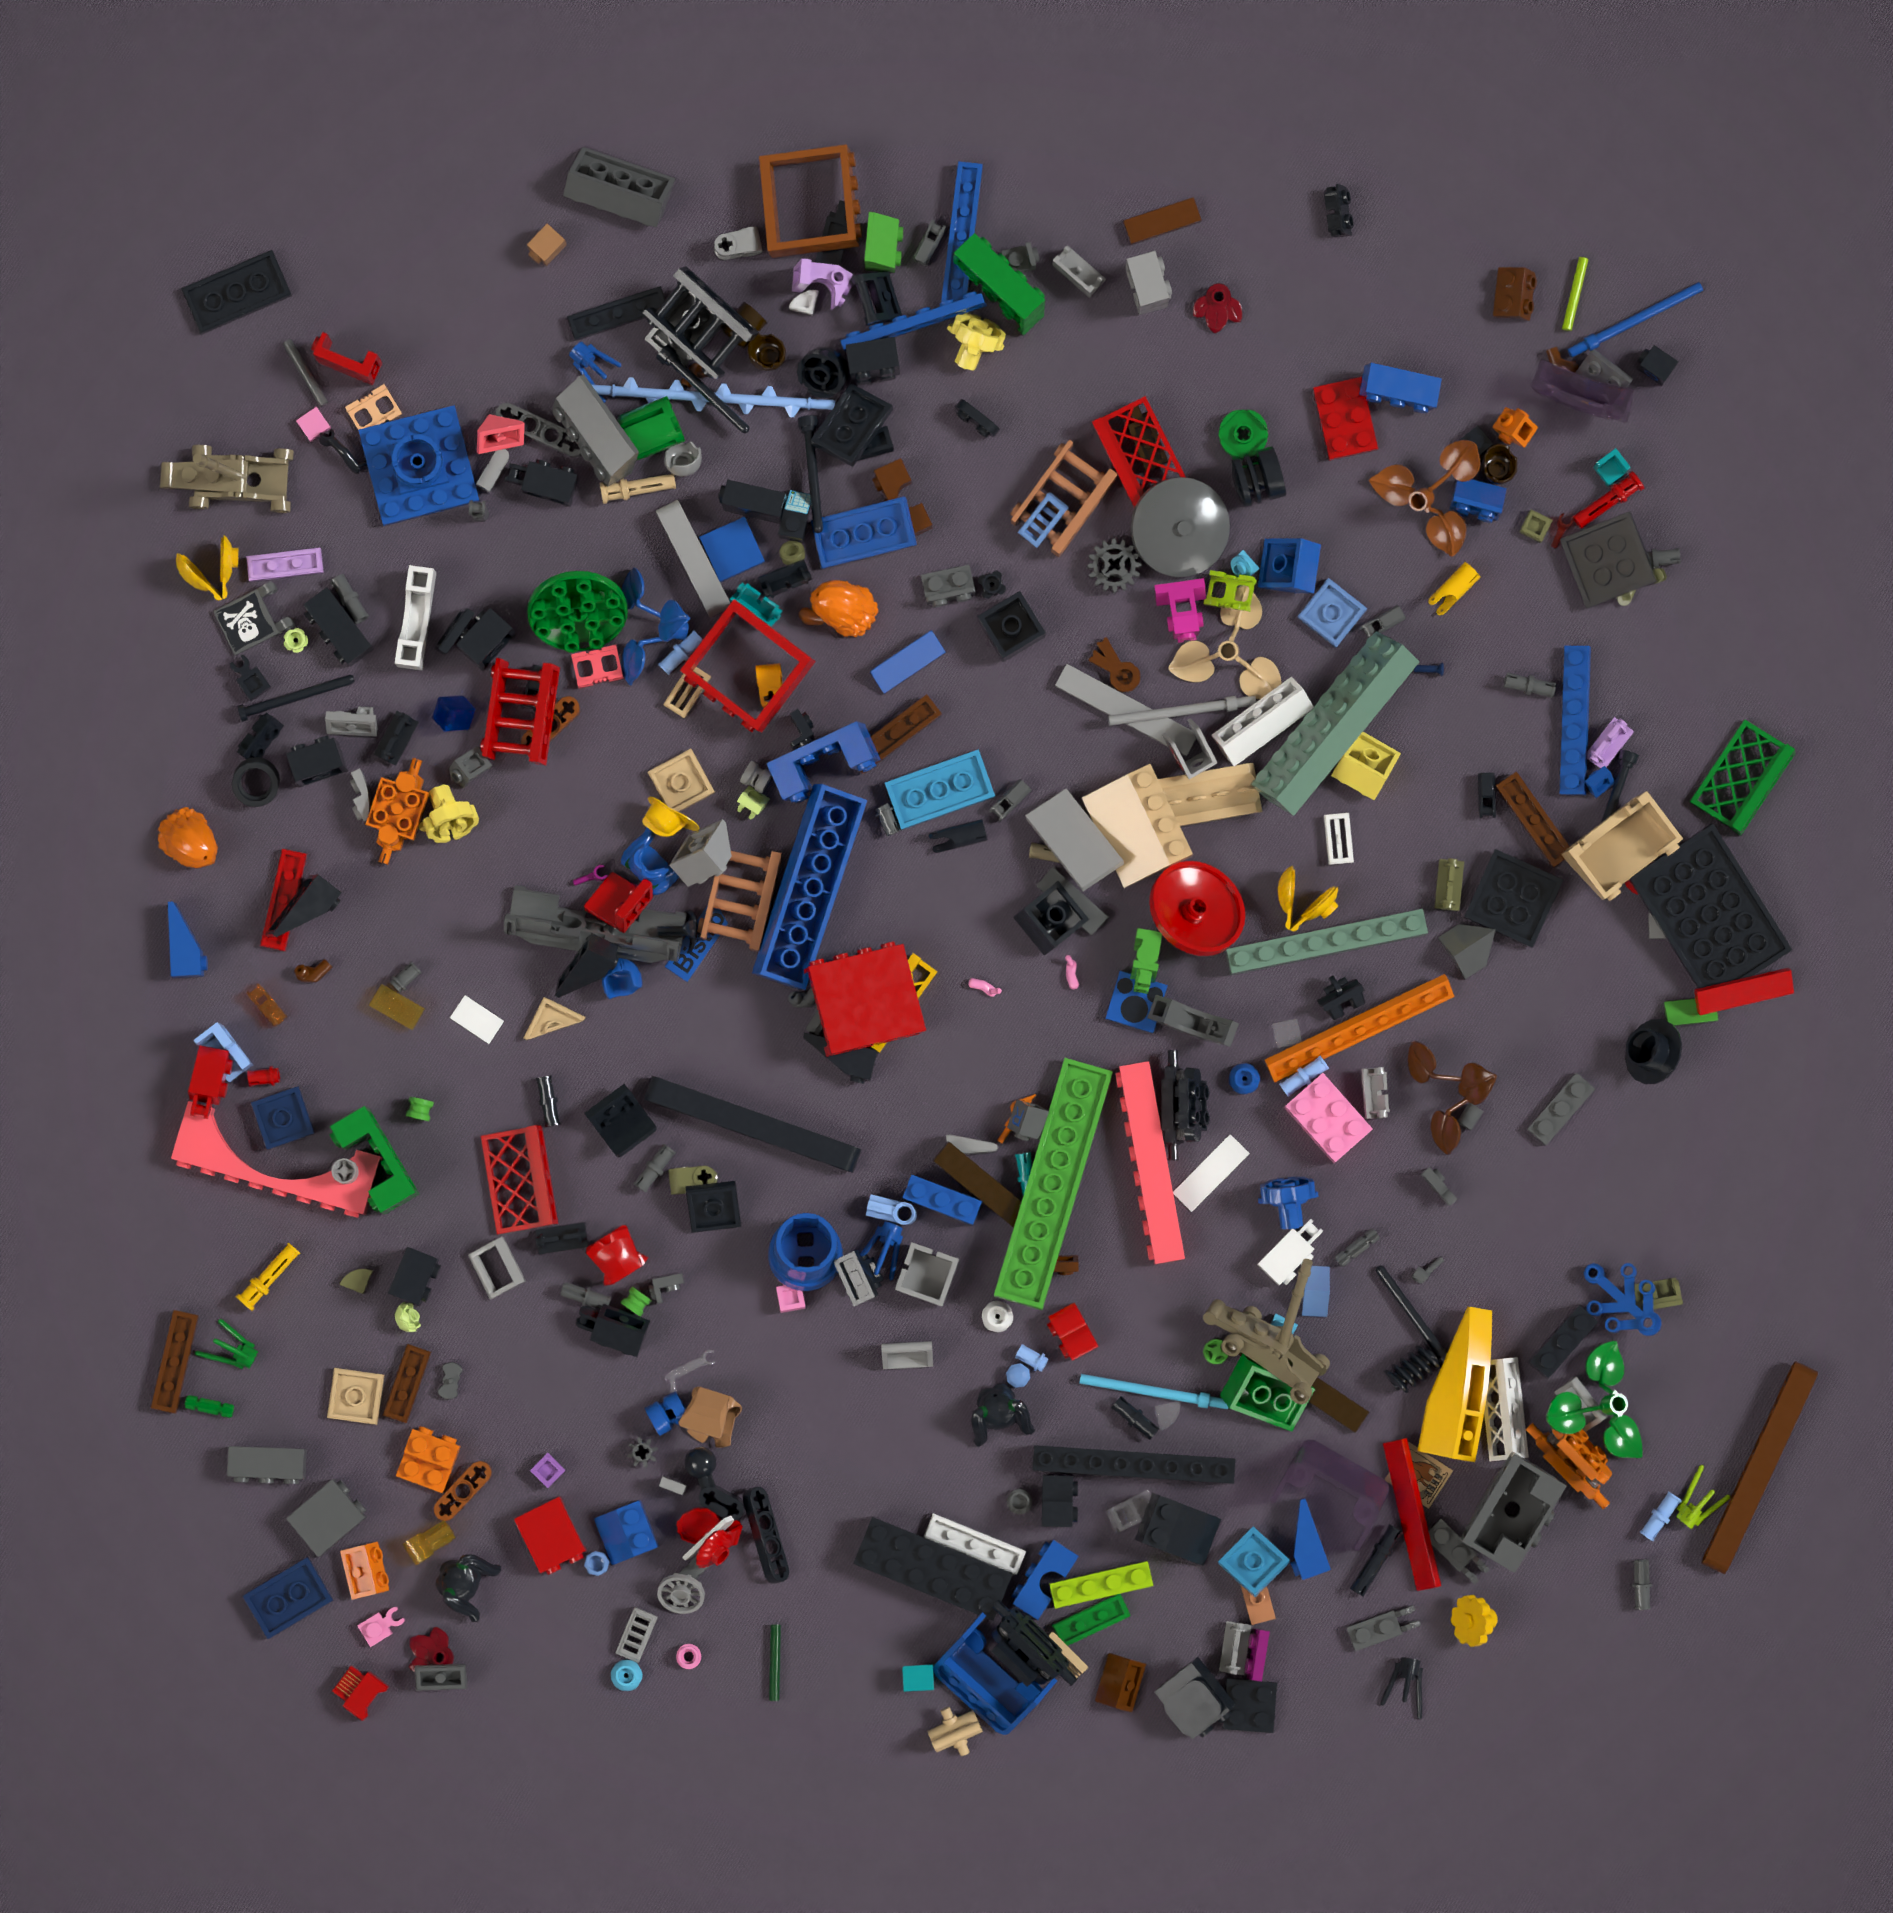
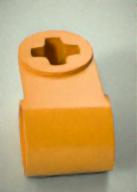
M780 663L756 665L757 686L759 687L760 701L763 708L768 704V701H765V699H769V694L775 695L783 684Z

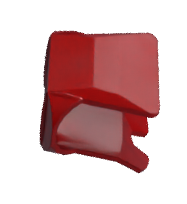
M626 1225L620 1226L586 1248V1254L604 1273V1286L615 1284L635 1270L643 1267L649 1258L636 1250Z

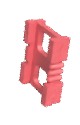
M617 645L603 647L602 650L589 651V653L584 651L571 654L579 689L593 686V683L597 684L598 681L602 683L603 681L606 682L607 679L609 682L624 679ZM614 655L618 668L614 671L605 672L601 662L602 657ZM591 661L593 674L587 677H580L577 669L578 662Z

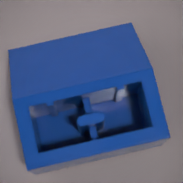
M1472 479L1465 482L1456 480L1449 508L1457 511L1461 516L1467 517L1468 514L1478 516L1480 521L1492 523L1493 520L1497 521L1502 513L1507 488Z

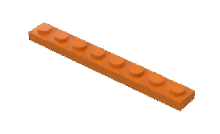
M1443 974L1265 1059L1274 1083L1298 1072L1296 1069L1299 1067L1304 1068L1317 1059L1318 1056H1321L1322 1059L1328 1058L1455 997L1449 980Z

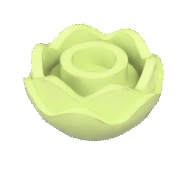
M403 1302L397 1307L395 1320L401 1330L416 1332V1329L421 1326L418 1322L420 1315L413 1309V1303Z

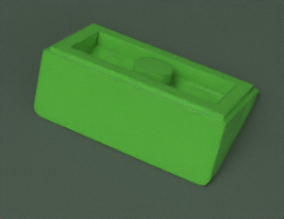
M1695 999L1664 1002L1666 1021L1674 1026L1718 1021L1717 1012L1699 1015Z

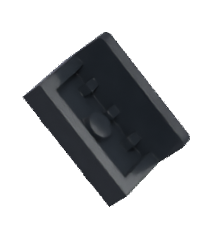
M799 709L790 713L791 720L801 735L790 742L793 751L815 740L814 733L811 730L814 728L811 719L806 712L801 714Z

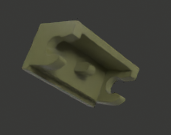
M1676 1278L1653 1281L1655 1285V1292L1653 1293L1654 1309L1683 1304L1679 1281ZM1649 1283L1643 1286L1644 1292H1649L1651 1290V1285ZM1635 1284L1636 1305L1643 1311V1294L1639 1291V1284Z

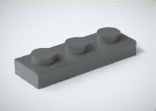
M1576 1072L1527 1130L1546 1146L1595 1088Z

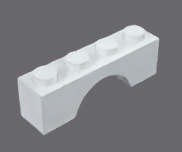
M409 565L405 589L404 619L398 638L395 658L397 667L422 670L436 579V571L433 568Z

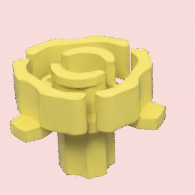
M969 313L956 315L953 324H949L947 329L955 334V338L962 343L955 362L964 369L975 370L982 352L1003 350L1006 334L994 322L988 319L982 321L980 316Z
M443 784L429 791V798L434 810L429 813V817L424 818L423 822L419 824V829L423 832L426 831L428 838L433 839L436 843H447L451 840L449 830H451L455 840L469 834L472 828L479 823V817L474 805H470L468 801L456 802L450 787Z

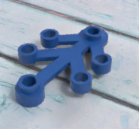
M1593 1263L1585 1268V1279L1591 1284H1599L1617 1301L1614 1303L1590 1301L1587 1305V1311L1590 1315L1596 1317L1605 1313L1629 1312L1636 1318L1621 1321L1615 1317L1608 1318L1605 1322V1328L1609 1332L1617 1333L1620 1330L1638 1329L1645 1336H1653L1660 1331L1662 1321L1660 1316L1654 1312L1653 1307L1655 1285L1650 1280H1643L1639 1284V1291L1643 1294V1311L1636 1305L1635 1276L1637 1269L1634 1265L1626 1263L1622 1265L1620 1270L1621 1275L1624 1277L1625 1294L1605 1277V1270L1600 1265ZM1632 1267V1274L1629 1276L1625 1275V1269ZM1592 1269H1597V1276L1591 1278L1590 1271ZM1649 1283L1651 1285V1290L1649 1292H1644L1643 1286ZM1594 1304L1599 1306V1310L1596 1313L1591 1311V1307ZM1652 1319V1326L1645 1327V1320ZM1616 1321L1617 1327L1611 1330L1609 1328L1610 1322Z

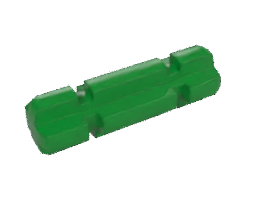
M188 1395L185 1400V1408L198 1409L200 1412L214 1415L221 1414V1416L231 1418L234 1413V1405L221 1404L219 1401L205 1398L198 1399V1397Z

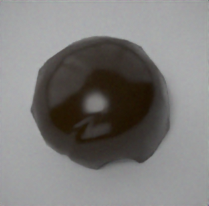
M759 333L754 340L749 341L747 352L750 362L755 368L762 371H772L778 369L784 363L786 356L785 346L773 334L761 335Z
M1502 444L1493 445L1481 457V472L1491 483L1503 485L1511 481L1517 472V457L1512 454L1509 446Z

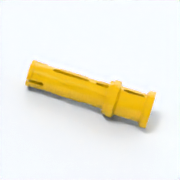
M288 1242L286 1247L257 1278H252L249 1286L235 1297L253 1311L255 1309L254 1305L263 1295L269 1293L268 1288L284 1272L300 1252Z

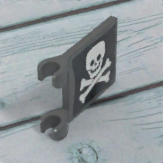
M267 582L258 589L213 611L235 656L282 632L294 628L295 623L289 617L275 624L263 601L264 597L278 591L275 583Z

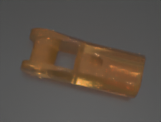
M257 983V987L251 992H246V994L274 1027H277L287 1018V1015L267 991ZM264 994L267 1000L260 1005L257 999Z

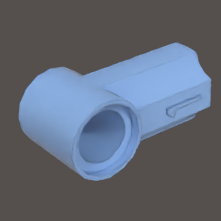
M871 1194L866 1216L902 1225H910L917 1218V1210L910 1203ZM902 1207H909L911 1209L912 1215L907 1221H902L899 1218V1210Z

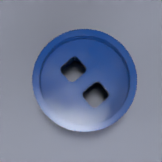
M801 1213L787 1219L772 1236L768 1248V1261L773 1274L787 1287L800 1291L816 1290L831 1282L838 1273L833 1260L843 1256L842 1244L835 1230L824 1218L811 1213ZM798 1233H812L814 1238L813 1246H798ZM812 1257L814 1259V1266L798 1267V1258Z

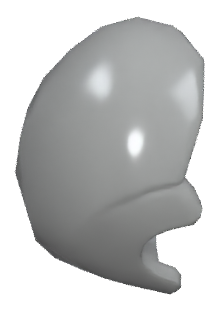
M691 441L686 444L680 443L670 447L665 452V466L676 476L686 477L694 474L700 468L702 462L700 447L697 448Z

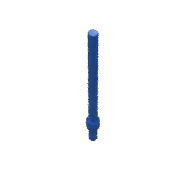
M1698 282L1596 335L1592 333L1584 337V341L1567 349L1570 357L1573 358L1588 349L1592 351L1598 348L1600 343L1702 292V285Z

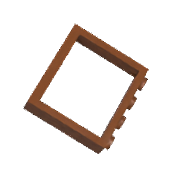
M847 144L759 156L767 249L772 258L859 247V238H862L861 223H857V214H860V203L858 199L855 200L854 191L858 190L857 176H853L852 167H856L854 152L850 151ZM841 158L848 233L780 242L774 167Z

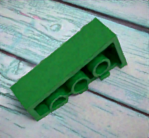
M974 233L954 252L953 262L975 285L980 283L983 286L981 289L985 296L991 302L997 301L999 303V307L1003 311L1002 314L1008 321L1014 319L1020 325L1017 330L1024 336L1044 317L1045 296L1039 288H1032L1026 282L1027 278L1019 270L1014 271L1009 266L1010 263L1001 253L997 255L991 249L992 246L984 237L979 238Z

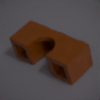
M901 458L874 470L875 478H872L873 484L877 492L882 491L886 498L882 502L898 498L899 492L912 484ZM922 503L909 507L915 537L933 529Z

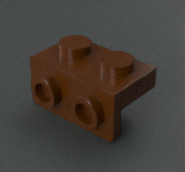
M1498 267L1493 308L1494 317L1520 318L1524 321H1530L1534 310L1533 292L1537 285L1535 272L1525 267Z

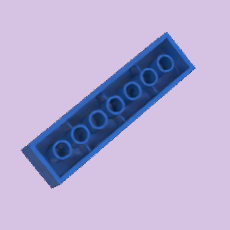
M813 784L752 974L795 989L806 990L809 975L808 973L804 974L803 970L810 966L809 962L816 959L867 803L866 799L824 784Z

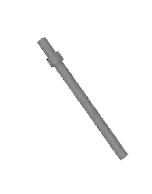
M1235 696L1225 697V700L1111 715L1108 716V723L1111 726L1226 710L1227 712L1237 711V708L1255 704L1256 697L1236 698Z

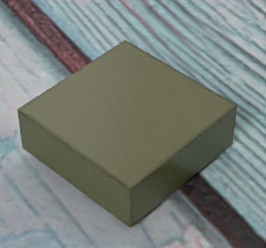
M1530 509L1519 533L1541 543L1553 520Z

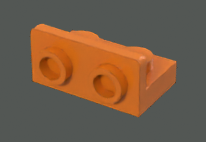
M378 1542L340 1551L352 1600L389 1591V1579L384 1569L383 1553L379 1548Z

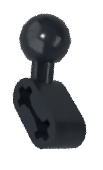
M695 1447L690 1450L685 1458V1468L691 1476L698 1478L701 1488L699 1494L700 1504L723 1518L732 1516L734 1521L738 1520L745 1512L743 1500L715 1485L712 1473L716 1468V1457L713 1452L705 1447ZM711 1491H714V1497L717 1501L713 1500L710 1503L707 1501L708 1496L705 1493L709 1494ZM733 1503H736V1509L739 1510V1512L730 1514V1508L727 1507V1504L732 1505Z

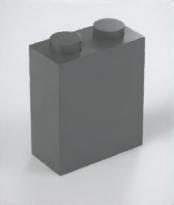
M335 1479L329 1481L286 1518L318 1557L324 1555L367 1518L364 1514L366 1508L358 1499L353 1501L348 1495L350 1490L342 1480L337 1482Z

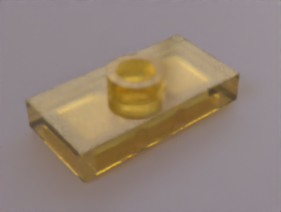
M383 984L380 985L369 1004L372 1008L411 1030H414L425 1011V1008Z

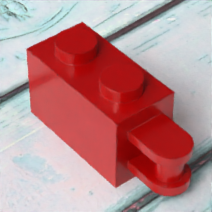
M199 1045L188 1090L189 1099L193 1100L190 1116L195 1117V1114L204 1116V1119H208L212 1104L219 1105L221 1098L226 1097L228 1083H225L227 1074L231 1075L234 1063L233 1060H230L229 1051ZM204 1102L206 1106L198 1105V1103Z

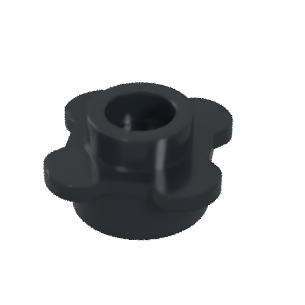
M994 571L986 576L981 575L978 578V583L983 588L982 595L984 598L989 599L992 595H1002L1005 593L1006 587L1002 584V574L999 571Z

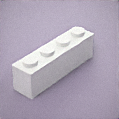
M1290 677L1213 733L1212 737L1222 754L1233 766H1236L1301 717L1305 716L1314 706L1304 689L1293 677Z

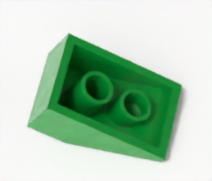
M1243 1353L1220 1394L1229 1409L1289 1431H1293L1307 1403L1298 1404L1294 1402L1290 1397L1292 1387ZM1311 1386L1312 1394H1313V1392L1315 1391V1388H1314L1313 1386Z

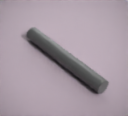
M291 339L285 341L283 346L319 407L328 404V401Z

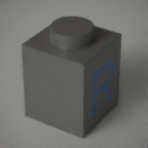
M1016 1100L1007 1128L1016 1132L1015 1137L1029 1141L1030 1137L1040 1139L1049 1111L1039 1105Z

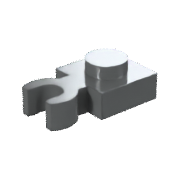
M1428 1167L1420 1174L1448 1206L1457 1200L1456 1196L1443 1183L1445 1177L1436 1168L1432 1171Z

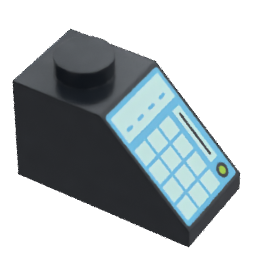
M789 490L779 527V538L800 543L804 542L811 511L810 494Z

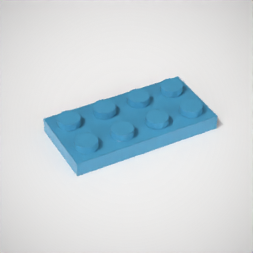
M979 749L885 782L901 830L995 797Z

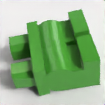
M1137 929L1134 951H1137L1130 977V979H1135L1134 992L1148 994L1150 983H1155L1162 934L1158 931Z

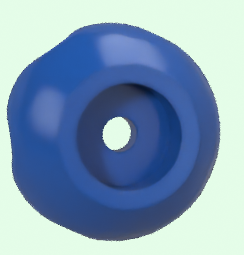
M1242 1063L1232 1068L1229 1075V1084L1235 1092L1244 1095L1252 1093L1258 1088L1260 1074L1253 1065ZM1243 1076L1247 1077L1246 1081L1242 1080Z

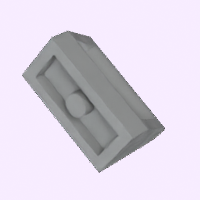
M500 1237L468 1255L490 1300L526 1282L504 1237ZM495 1247L513 1282L496 1290L479 1256Z
M932 1341L881 1344L883 1369L933 1367Z
M1577 1376L1572 1377L1554 1391L1555 1395L1562 1392L1576 1394L1582 1402V1408L1598 1406V1403ZM1602 1410L1583 1413L1586 1421L1583 1430L1585 1432L1608 1416Z

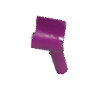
M598 865L592 873L574 879V885L576 886L594 879L596 881L605 880L608 875L599 877L596 874L598 869H602L605 866Z

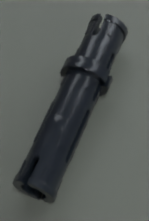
M1391 1524L1388 1525L1380 1541L1376 1542L1373 1546L1375 1549L1350 1587L1351 1590L1364 1597L1388 1556L1391 1557L1393 1554L1391 1551L1403 1534L1402 1531Z

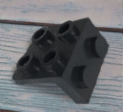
M625 1083L584 1113L616 1157H622L657 1130V1126Z

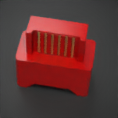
M351 1665L332 1692L346 1701L342 1707L361 1721H364L368 1716L367 1708L377 1694L387 1691L390 1686L371 1671H368L365 1675Z

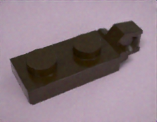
M1139 406L1133 409L1131 418L1145 422L1148 412L1141 413ZM1149 417L1147 423L1154 425L1151 418ZM1129 421L1128 429L1131 436L1139 438L1143 425ZM1146 426L1142 440L1156 444L1158 438L1156 429ZM1133 440L1136 447L1138 441ZM1140 443L1138 449L1139 457L1150 461L1154 447ZM1157 448L1153 462L1166 465L1168 459L1165 451ZM1142 462V465L1146 472L1149 464ZM1151 465L1150 470H1153L1158 467Z

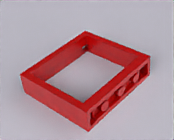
M734 599L680 671L686 675L683 680L694 688L698 684L705 690L702 693L713 703L716 700L720 701L724 705L721 708L731 717L738 715L742 718L741 724L751 732L756 729L762 733L816 661ZM736 614L799 661L756 719L693 671Z

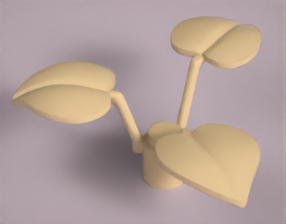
M1238 587L1235 600L1245 602L1248 599L1249 587ZM1254 592L1250 612L1221 607L1220 616L1223 623L1230 626L1235 625L1229 641L1222 642L1217 653L1210 655L1209 648L1204 643L1189 641L1179 648L1169 665V671L1180 679L1190 682H1202L1210 678L1215 671L1211 660L1221 657L1226 661L1236 660L1247 668L1240 676V687L1248 696H1255L1256 699H1261L1281 685L1279 670L1271 660L1257 657L1250 666L1238 656L1239 647L1234 642L1239 626L1243 629H1251L1259 623L1262 617V606Z

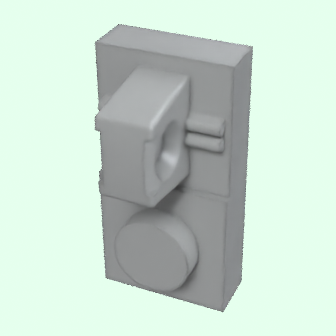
M359 706L356 714L343 711H326L327 734L377 736L376 715H373V707Z

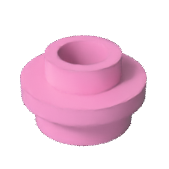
M685 1644L678 1649L676 1660L682 1668L693 1669L701 1661V1652L697 1646ZM686 1652L693 1653L694 1658L692 1661L685 1660L684 1654Z

